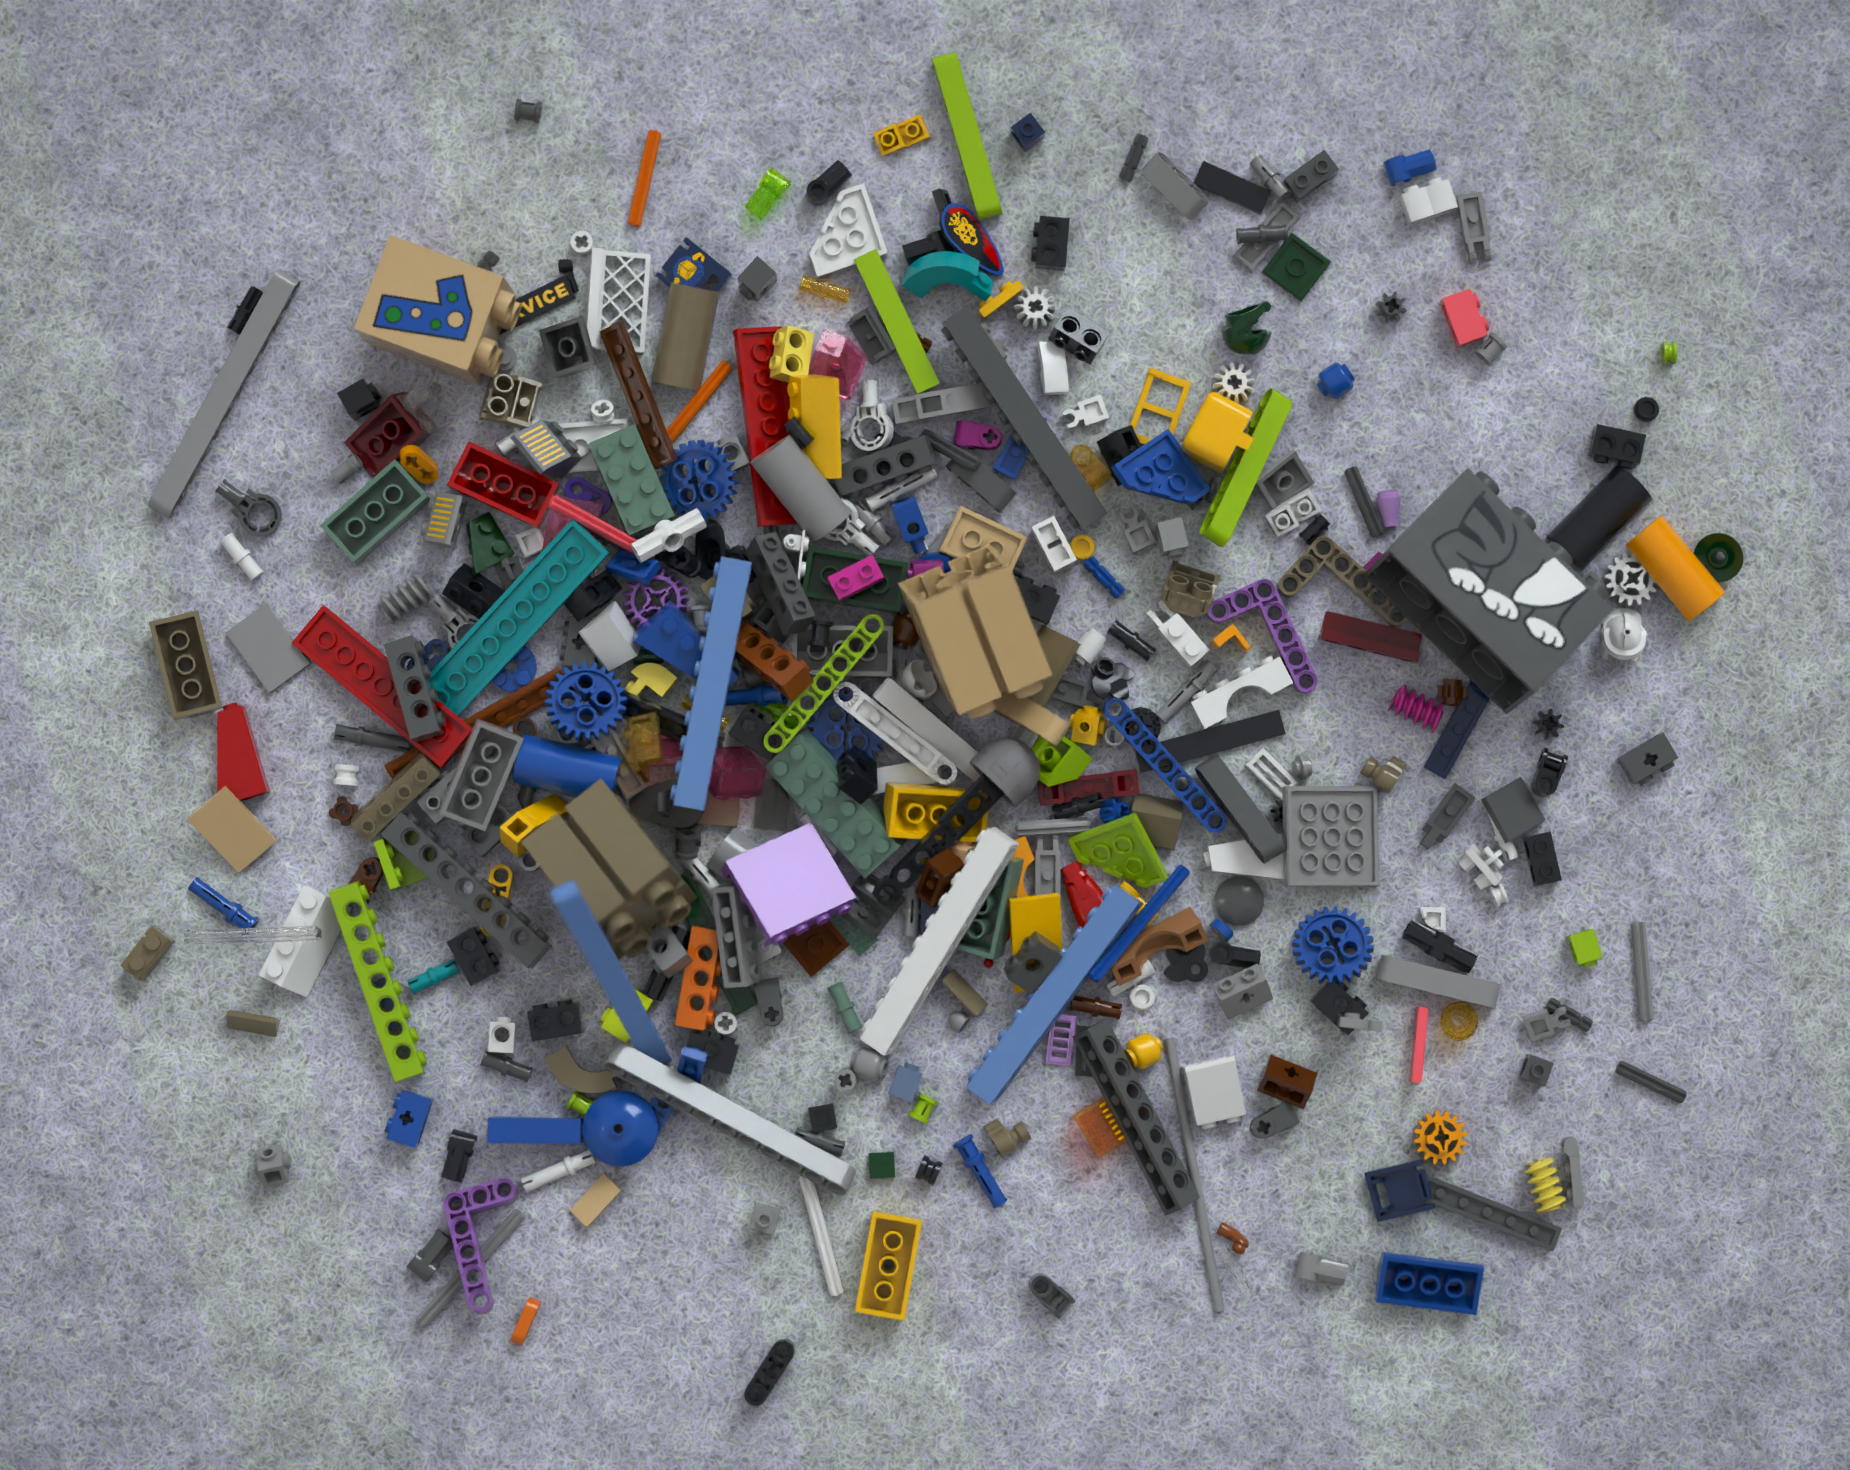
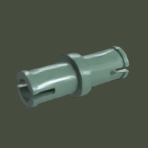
M841 981L828 987L837 1007L835 1009L836 1013H840L847 1033L849 1034L861 1029L862 1025L853 1008L855 1006L854 1002H850L843 982Z

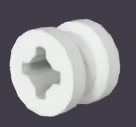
M335 764L334 770L337 773L336 778L333 779V785L358 786L359 781L356 779L360 766Z

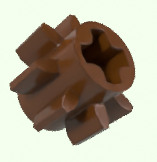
M1444 679L1443 686L1438 685L1437 699H1443L1442 703L1445 706H1461V700H1467V686H1462V680Z

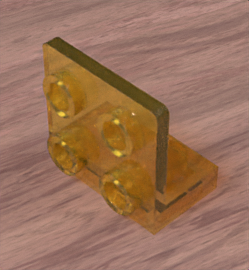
M656 712L627 718L628 728L624 730L626 741L630 747V750L627 751L628 763L634 766L636 775H640L645 783L650 782L649 764L663 761L659 716Z

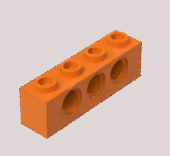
M695 925L691 928L687 951L693 962L684 969L675 1025L705 1031L709 1029V1025L712 1026L714 1023L715 1011H712L713 1001H717L719 996V986H716L717 977L722 975L716 929ZM705 946L709 947L713 953L709 961L705 960L701 954ZM700 971L708 975L706 985H701L697 980V975ZM696 996L701 997L704 1001V1006L701 1010L696 1009L693 1005V999Z

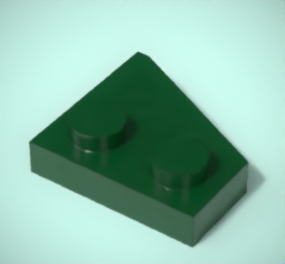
M490 512L466 524L467 536L470 541L468 545L469 555H472L473 567L471 568L473 576L515 554Z

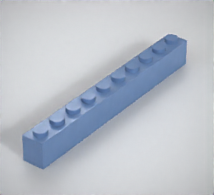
M721 557V562H716L713 577H717L716 587L711 586L708 600L713 603L711 612L706 611L704 626L708 627L706 637L701 636L699 651H703L702 660L696 662L694 676H698L696 686L692 685L689 700L693 701L692 711L687 710L684 725L688 726L687 736L682 735L680 750L684 752L682 761L677 760L675 775H679L677 785H672L670 800H674L673 805L677 807L705 811L752 562Z
M1114 885L1113 888L1109 886L1101 897L1103 902L1098 908L1095 906L1086 917L1089 921L1084 928L1080 926L1073 934L1071 939L1074 941L1069 948L1064 947L1061 950L1063 956L1061 960L1046 976L1039 989L1036 988L1032 994L1028 995L1027 1000L1029 1002L1024 1009L1020 1007L1013 1015V1024L1009 1029L1007 1027L1004 1028L997 1038L999 1043L994 1049L991 1047L982 1058L985 1062L979 1069L976 1067L969 1075L968 1080L970 1082L966 1087L989 1105L996 1104L1089 978L1088 973L1113 945L1143 905L1140 900L1120 885Z

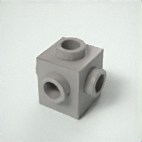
M281 1144L256 1149L257 1160L253 1161L255 1174L259 1175L263 1187L267 1188L289 1183L288 1168H291L289 1153L284 1154Z

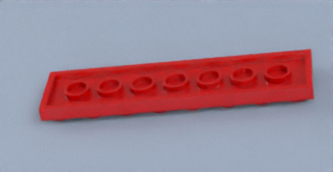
M782 326L739 328L733 330L758 527L798 524L751 465V461L756 456L790 434L789 432L786 433L784 424L789 421L790 397L787 392L789 383L770 378L771 369L769 368V362L774 351L773 336Z
M325 605L318 610L293 640L292 644L442 769L469 738L473 728L439 701L436 703L438 712L441 711L445 719L446 726H443L444 734L417 743L412 741L387 657ZM418 682L412 685V694L420 692L422 686ZM423 706L418 710L419 718H423L428 714L427 706Z

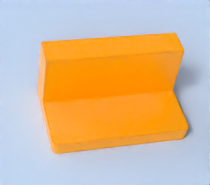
M1233 624L1210 642L1215 650L1219 649L1230 639L1234 641L1243 654L1251 648Z

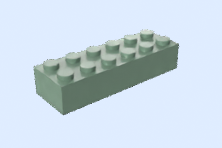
M808 729L795 737L765 766L770 774L864 878L871 875L908 841L906 838L887 836L885 816L870 798L860 805L838 788V762Z

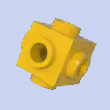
M1085 705L1083 708L1078 709L1075 714H1072L1069 728L1072 729L1071 741L1094 746L1098 744L1101 740V735L1105 734L1107 727L1104 713L1098 711L1097 707Z

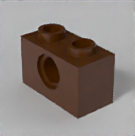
M949 848L945 849L927 861L915 893L932 909L938 906L940 898L950 891L953 886L951 885V880L957 872L962 871L965 864Z

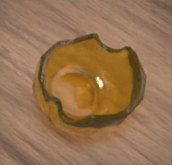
M1461 1001L1450 1003L1443 1009L1440 1025L1445 1036L1455 1041L1467 1040L1475 1033L1478 1027V1015L1470 1004ZM1452 1017L1459 1021L1462 1025L1454 1024L1452 1021Z

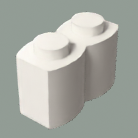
M1441 177L1428 181V186L1419 188L1418 185H1414L1404 189V194L1399 198L1409 225L1455 211L1458 208L1449 179L1442 181Z

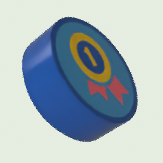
M1215 918L1209 925L1211 930L1226 942L1234 936L1233 931L1218 918Z

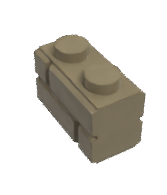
M151 925L146 931L145 937L139 940L120 966L138 980L145 981L174 944L175 940L157 926Z

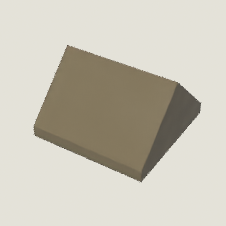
M1145 794L1134 795L1131 814L1136 812L1153 847L1174 851L1182 820V801Z

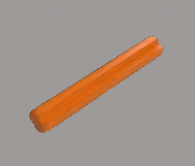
M649 130L629 213L628 224L635 227H640L660 144L661 132L656 130Z
M724 360L720 362L666 429L671 443L676 441L730 374L733 368L728 362Z

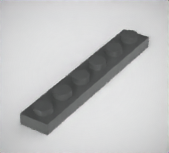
M1427 1175L1433 1198L1425 1201L1435 1203L1439 1207L1554 1251L1562 1230L1561 1227Z

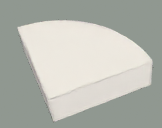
M1420 907L1422 919L1431 929L1446 932V907Z

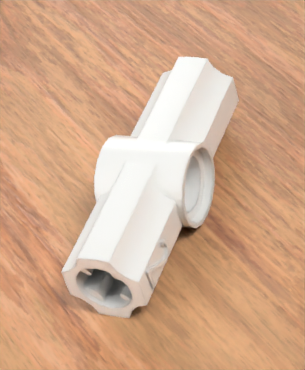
M696 508L674 521L662 520L658 522L652 533L631 543V548L638 561L642 563L664 550L669 552L678 550L683 545L684 539L705 529L707 525Z

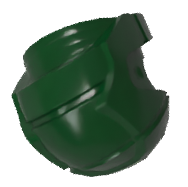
M1263 300L1259 304H1253L1225 315L1226 325L1222 328V338L1225 341V345L1231 351L1238 354H1257L1265 348L1272 332L1265 329L1252 331V326L1259 321L1258 318L1264 312H1268L1271 309L1270 303L1267 300Z

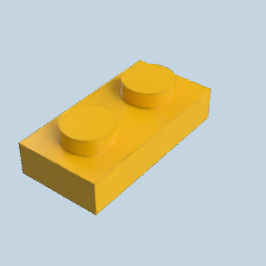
M1018 280L1015 283L1008 281L999 288L1001 292L995 298L990 296L986 301H982L979 304L981 308L977 313L983 320L1023 291L1024 287Z

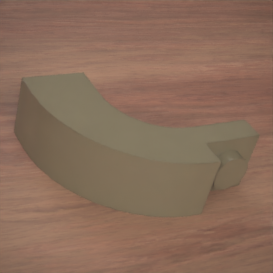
M568 1046L544 1057L553 1075L561 1083L573 1090L583 1093H601L618 1087L613 1079L616 1076L607 1070L591 1072L582 1068L574 1059Z

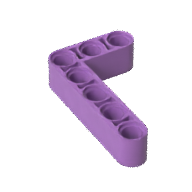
M1269 579L1258 580L1211 603L1207 617L1216 624L1223 623L1258 607L1281 660L1293 681L1294 688L1303 694L1315 689L1318 682L1317 676L1272 581ZM1260 585L1268 586L1270 595L1266 598L1259 596L1257 587ZM1237 595L1246 597L1248 601L1246 607L1239 608L1236 606L1234 599ZM1216 605L1222 606L1225 610L1224 617H1214L1212 607ZM1272 607L1277 608L1281 614L1280 619H1270L1267 614L1268 609ZM1279 631H1288L1291 635L1290 642L1282 643L1278 639ZM1290 653H1297L1301 656L1300 665L1294 666L1290 664L1288 660ZM1306 675L1310 677L1312 681L1310 688L1306 689L1300 686V676Z
M500 1178L452 1192L444 1200L445 1213L469 1307L480 1315L490 1313L494 1306V1300L473 1215L512 1204L517 1200L518 1189L507 1178ZM511 1186V1193L506 1197H501V1188ZM480 1193H486V1201L482 1204H477L475 1202L476 1196ZM458 1199L462 1200V1207L457 1211H453L451 1209L452 1203ZM466 1223L469 1225L466 1234H457V1229L461 1224ZM467 1248H474V1256L470 1259H464V1251ZM473 1272H480V1280L476 1283H470V1275ZM480 1296H486V1304L481 1308H477L475 1306L476 1299Z

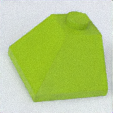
M1039 736L1031 748L1039 762L1040 772L1038 780L1048 787L1078 779L1093 760L1078 745L1064 736L1057 746Z

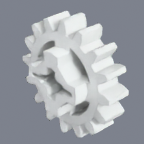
M1622 553L1621 561L1617 557L1612 559L1614 566L1608 565L1606 569L1610 571V574H1606L1603 577L1609 580V583L1605 585V589H1612L1609 597L1611 598L1616 595L1618 596L1617 603L1620 604L1623 600H1626L1627 606H1631L1633 601H1635L1637 606L1641 605V598L1645 601L1651 599L1648 592L1655 593L1657 590L1652 585L1657 583L1636 557L1631 553L1630 558H1628L1626 553ZM1625 563H1635L1638 564L1639 567L1630 568L1629 565H1626ZM1618 571L1620 582L1616 585L1615 576ZM1639 572L1634 580L1635 583L1632 582L1624 586L1629 578L1628 575H1635ZM1644 574L1647 575V585H1646V587H1645V584L1643 583ZM1625 590H1633L1637 595H1627L1623 592Z

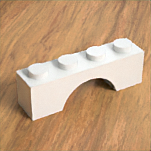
M1271 655L1259 662L1260 667L1254 670L1248 667L1238 672L1237 679L1229 682L1228 678L1215 684L1216 690L1210 693L1203 690L1192 696L1194 701L1190 703V706L1202 729L1205 730L1227 718L1228 700L1235 691L1241 688H1258L1271 696L1292 685L1293 681L1281 658L1274 659Z

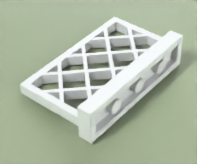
M592 247L589 259L585 323L593 350H606L605 345L600 344L601 334L599 331L611 326L622 317L631 327L627 330L628 333L633 330L640 338L639 347H634L635 352L644 353L651 254L609 251ZM606 256L616 257L622 266L614 273H611L605 266ZM622 258H629V260L625 262ZM634 259L645 260L644 270L639 275H636L628 266ZM625 267L634 279L623 287L615 275ZM606 272L609 275V277L604 280ZM644 274V281L642 282L639 278ZM610 279L621 289L611 298L604 291V284ZM635 281L643 288V294L636 300L626 290ZM622 292L632 302L624 311H621L613 302ZM603 296L607 299V302L604 303V304H603ZM641 299H642V308H641L640 305L638 304V302H639ZM609 303L619 313L611 322H608L602 315V309ZM633 306L641 312V319L634 325L625 316V313ZM603 321L606 326L601 329V322ZM641 323L639 332L636 327Z

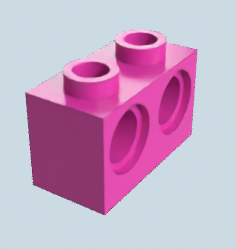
M873 554L827 577L839 602L884 580V576Z

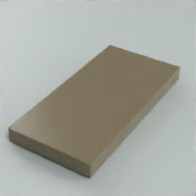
M1042 625L1037 637L1052 676L1042 679L1043 688L1026 698L1044 708L1081 644ZM997 710L993 711L996 714L1018 724L1017 722L1013 721L1012 719L1008 718L1007 716L1003 715Z

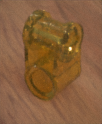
M1080 444L1071 449L1069 453L1070 458L1093 492L1112 478V474L1087 445ZM1076 450L1086 452L1085 462L1082 460L1076 461Z

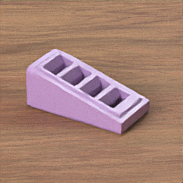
M1061 1015L1056 1022L1070 1023V1027H1055L1054 1024L1049 1030L1045 1063L1070 1066L1074 1040L1072 1036H1074L1076 1016ZM1054 1032L1069 1033L1068 1038L1054 1037ZM1053 1042L1068 1043L1067 1048L1052 1047ZM1051 1053H1066V1058L1051 1057Z

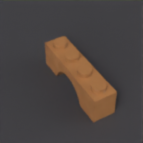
M1189 907L1142 931L1109 971L1117 984L1121 986L1141 976L1144 963L1155 953L1172 948L1188 952L1209 940L1200 920L1192 908Z

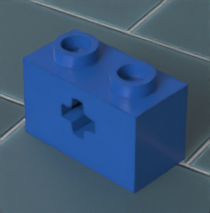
M402 1090L401 1094L397 1093L393 1103V1108L396 1109L394 1117L388 1119L385 1132L388 1133L387 1139L417 1148L434 1099L407 1090ZM410 1111V1116L414 1118V1121L408 1122L405 1125V1119L402 1118V1114H407Z

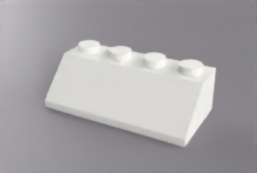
M303 885L259 976L306 998L308 997L341 931L329 896L307 885ZM348 906L349 913L352 909V907Z

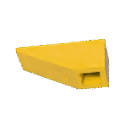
M552 794L518 811L499 827L501 843L517 857H520L527 850L521 841L558 813L562 819L568 815L569 812L565 809L567 804L557 795Z

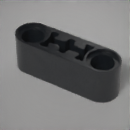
M782 1338L774 1343L744 1392V1397L748 1404L752 1406L763 1404L792 1360L795 1346L789 1339ZM780 1344L788 1345L791 1350L790 1355L780 1357L776 1352L777 1346ZM772 1356L777 1362L784 1363V1365L781 1367L777 1364L774 1369L776 1376L768 1378L766 1384L770 1385V1387L767 1388L762 1382L756 1381V1378L758 1377L762 1381L766 1373L763 1368L769 1369L774 1360L769 1358ZM752 1387L762 1389L763 1397L760 1400H753L750 1397L749 1390Z

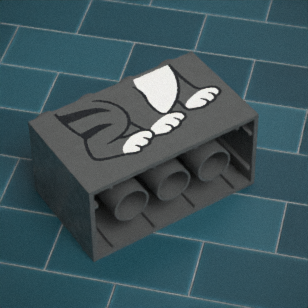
M1467 468L1372 564L1363 576L1507 715L1533 695L1607 618L1614 608L1606 602L1609 599V594L1600 582L1591 577H1587L1584 580L1570 567L1573 560L1564 547L1555 542H1550L1547 545L1533 531L1536 528V523L1525 510L1520 507L1510 509L1497 496L1500 493L1499 486L1489 475L1481 471L1474 474Z

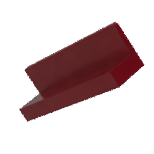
M1330 611L1325 612L1319 640L1412 663H1417L1419 660V648L1422 634Z

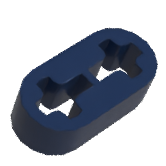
M440 639L429 641L424 646L425 655H422L423 661L425 659L428 661L426 664L429 665L432 671L448 654L449 650L446 643ZM432 645H442L441 652L443 654L440 657L434 655L429 659L428 656L433 652ZM410 659L408 662L407 670H411L414 667V659Z

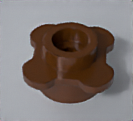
M340 796L337 798V803L329 810V816L338 819L341 825L348 826L351 823V817L359 808L356 804L349 803L346 797ZM342 809H346V813L343 814L341 812Z

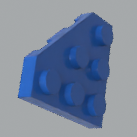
M1169 428L1111 467L1125 489L1186 505H1191L1211 491L1187 454L1183 452L1182 447Z

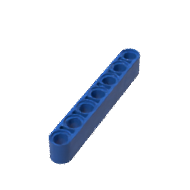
M1115 697L1107 699L1103 704V713L1207 830L1213 833L1223 831L1227 824L1224 813L1125 702ZM1114 702L1121 705V712L1117 716H1111L1108 712L1110 704ZM1129 721H1135L1138 725L1136 733L1132 735L1127 734L1125 731V725ZM1146 740L1154 742V749L1150 753L1142 751V743ZM1164 758L1169 759L1171 762V767L1166 772H1162L1158 768L1160 760ZM1179 777L1187 779L1188 784L1184 790H1177L1175 787V781ZM1195 796H1202L1204 799L1203 806L1199 809H1194L1191 804L1192 799ZM1213 814H1218L1221 819L1217 827H1210L1208 824V819Z

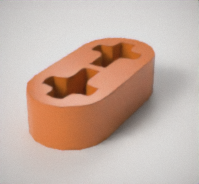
M529 1297L511 1336V1342L520 1346L523 1345L540 1307V1301Z

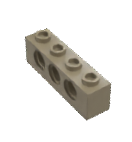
M420 752L351 817L350 825L369 842L440 775L441 767L423 752Z

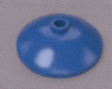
M613 1091L600 1096L592 1103L584 1117L583 1136L588 1149L598 1160L611 1166L623 1167L640 1162L652 1151L658 1138L659 1126L654 1109L643 1097L633 1092ZM616 1124L623 1126V1131L619 1134L614 1130Z

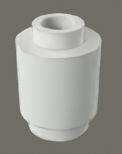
M1090 628L1077 641L1081 645L1073 659L1082 666L1086 663L1091 665L1105 647L1104 643L1107 639L1095 629Z

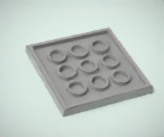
M1282 786L1283 843L1286 847L1284 851V887L1380 886L1378 787Z

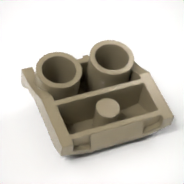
M497 373L494 378L490 377L479 420H490L520 429L531 426L542 383L522 376Z
M1173 560L1161 599L1170 611L1192 618L1209 613L1221 575L1208 573Z

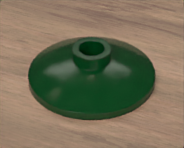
M1709 534L1698 542L1694 550L1695 556L1717 582H1725L1734 578L1742 568L1744 561L1743 550L1740 544L1727 534ZM1717 552L1724 554L1723 560L1716 558Z

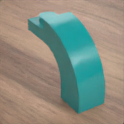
M940 251L924 255L914 261L904 272L902 286L922 299L933 287L944 283H952L964 287L983 301H986L991 296L993 280L987 274L978 271L980 261L963 253Z

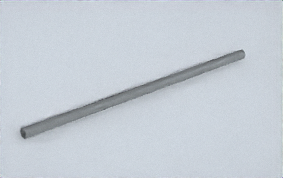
M1174 1037L1167 1038L1164 1041L1189 1176L1200 1196L1194 1203L1214 1312L1224 1311V1305Z

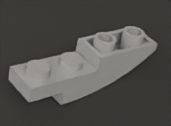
M981 383L892 399L896 424L996 407V404H990L983 394L985 388Z

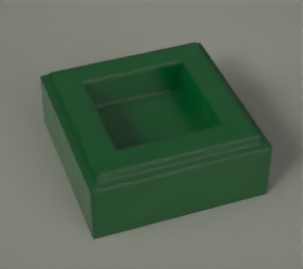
M894 1152L869 1153L870 1179L895 1177Z

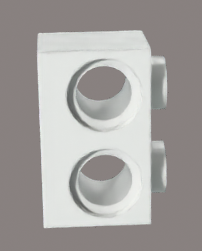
M1054 516L1031 527V531L1053 574L1076 563L1077 559Z

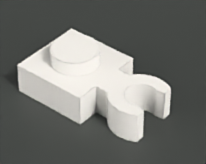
M1101 394L1078 402L1079 410L1067 409L1062 413L1063 417L1067 415L1074 417V422L1067 424V429L1075 428L1080 421H1083L1085 427L1109 419Z

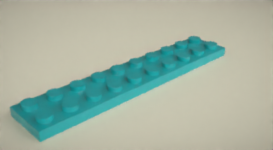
M571 519L431 671L432 678L429 679L431 688L436 689L439 701L457 716H460L567 601L573 591L582 585L610 554L580 523Z

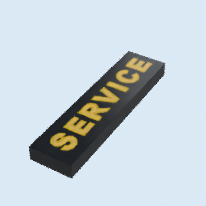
M565 275L515 300L522 303L520 316L515 328L576 298ZM501 328L499 336L508 332V330Z

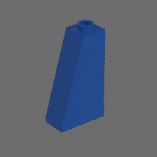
M488 1117L487 1143L582 1144V1139H584L583 1118Z

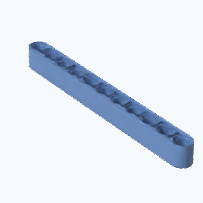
M574 879L551 889V896L636 1049L664 1065L671 1062V1056L668 1054L662 1038Z

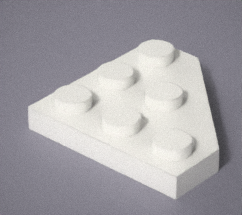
M864 183L840 191L809 253L817 278L856 266L855 258L874 249H877L880 257L888 255Z

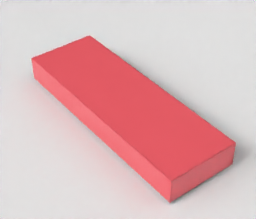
M1416 1007L1409 1082H1422L1429 1010L1426 1007Z

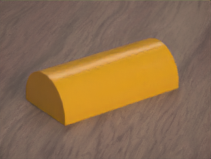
M1662 515L1625 544L1688 622L1702 613L1725 593L1724 589Z

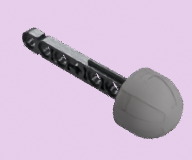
M1014 738L996 739L988 743L970 761L971 766L980 777L937 819L939 822L891 869L890 875L886 874L876 884L873 894L879 903L888 906L896 902L905 893L903 889L910 887L922 875L927 861L949 848L956 840L959 841L1001 797L1016 808L1033 791L1039 779L1040 769L1034 751L1027 744ZM981 790V792L987 795L988 798L985 799V797L979 794L978 791ZM973 797L980 799V806L976 810H970L968 807L969 800ZM955 815H961L963 819L961 826L958 828H952L950 823ZM937 834L942 836V844L935 843L936 839L934 837ZM927 843L928 845L932 846L931 848L935 850L934 853H932L930 849L925 847ZM919 851H926L927 860L922 864H917L915 861L916 854ZM902 869H908L910 873L908 880L900 882L897 878L898 872ZM890 887L892 889L890 898L886 900L881 899V889Z

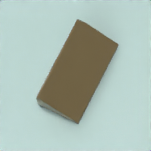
M952 969L941 980V983L974 1016H978L988 1005L955 969Z
M234 1010L227 1011V1027L229 1029L273 1037L277 1036L279 1018Z

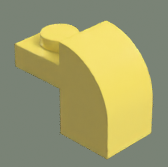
M644 663L631 671L638 679L636 682L631 680L625 687V691L640 696L648 686L661 698H664L679 679L659 664Z

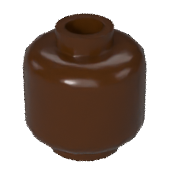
M904 610L903 614H896L891 624L893 626V644L903 649H907L908 646H915L920 638L910 613Z

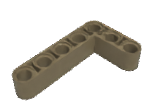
M1322 536L1317 538L1280 578L1277 585L1281 595L1293 597L1324 566L1391 627H1401L1408 621V618L1404 615L1401 622L1392 620L1391 611L1397 608L1385 596L1383 605L1374 604L1372 601L1373 593L1381 592L1366 578L1365 588L1360 589L1354 585V577H1364L1363 574L1366 570L1329 537ZM1320 542L1326 543L1329 546V553L1326 555L1319 554L1316 550V545ZM1337 559H1343L1347 562L1348 568L1346 571L1340 572L1335 568V561ZM1300 562H1310L1313 567L1312 572L1303 573L1299 567ZM1286 579L1293 580L1296 584V589L1292 592L1286 591L1283 588V581Z

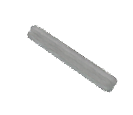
M1634 922L1631 928L1639 1020L1651 1021L1653 1020L1646 924L1645 922Z

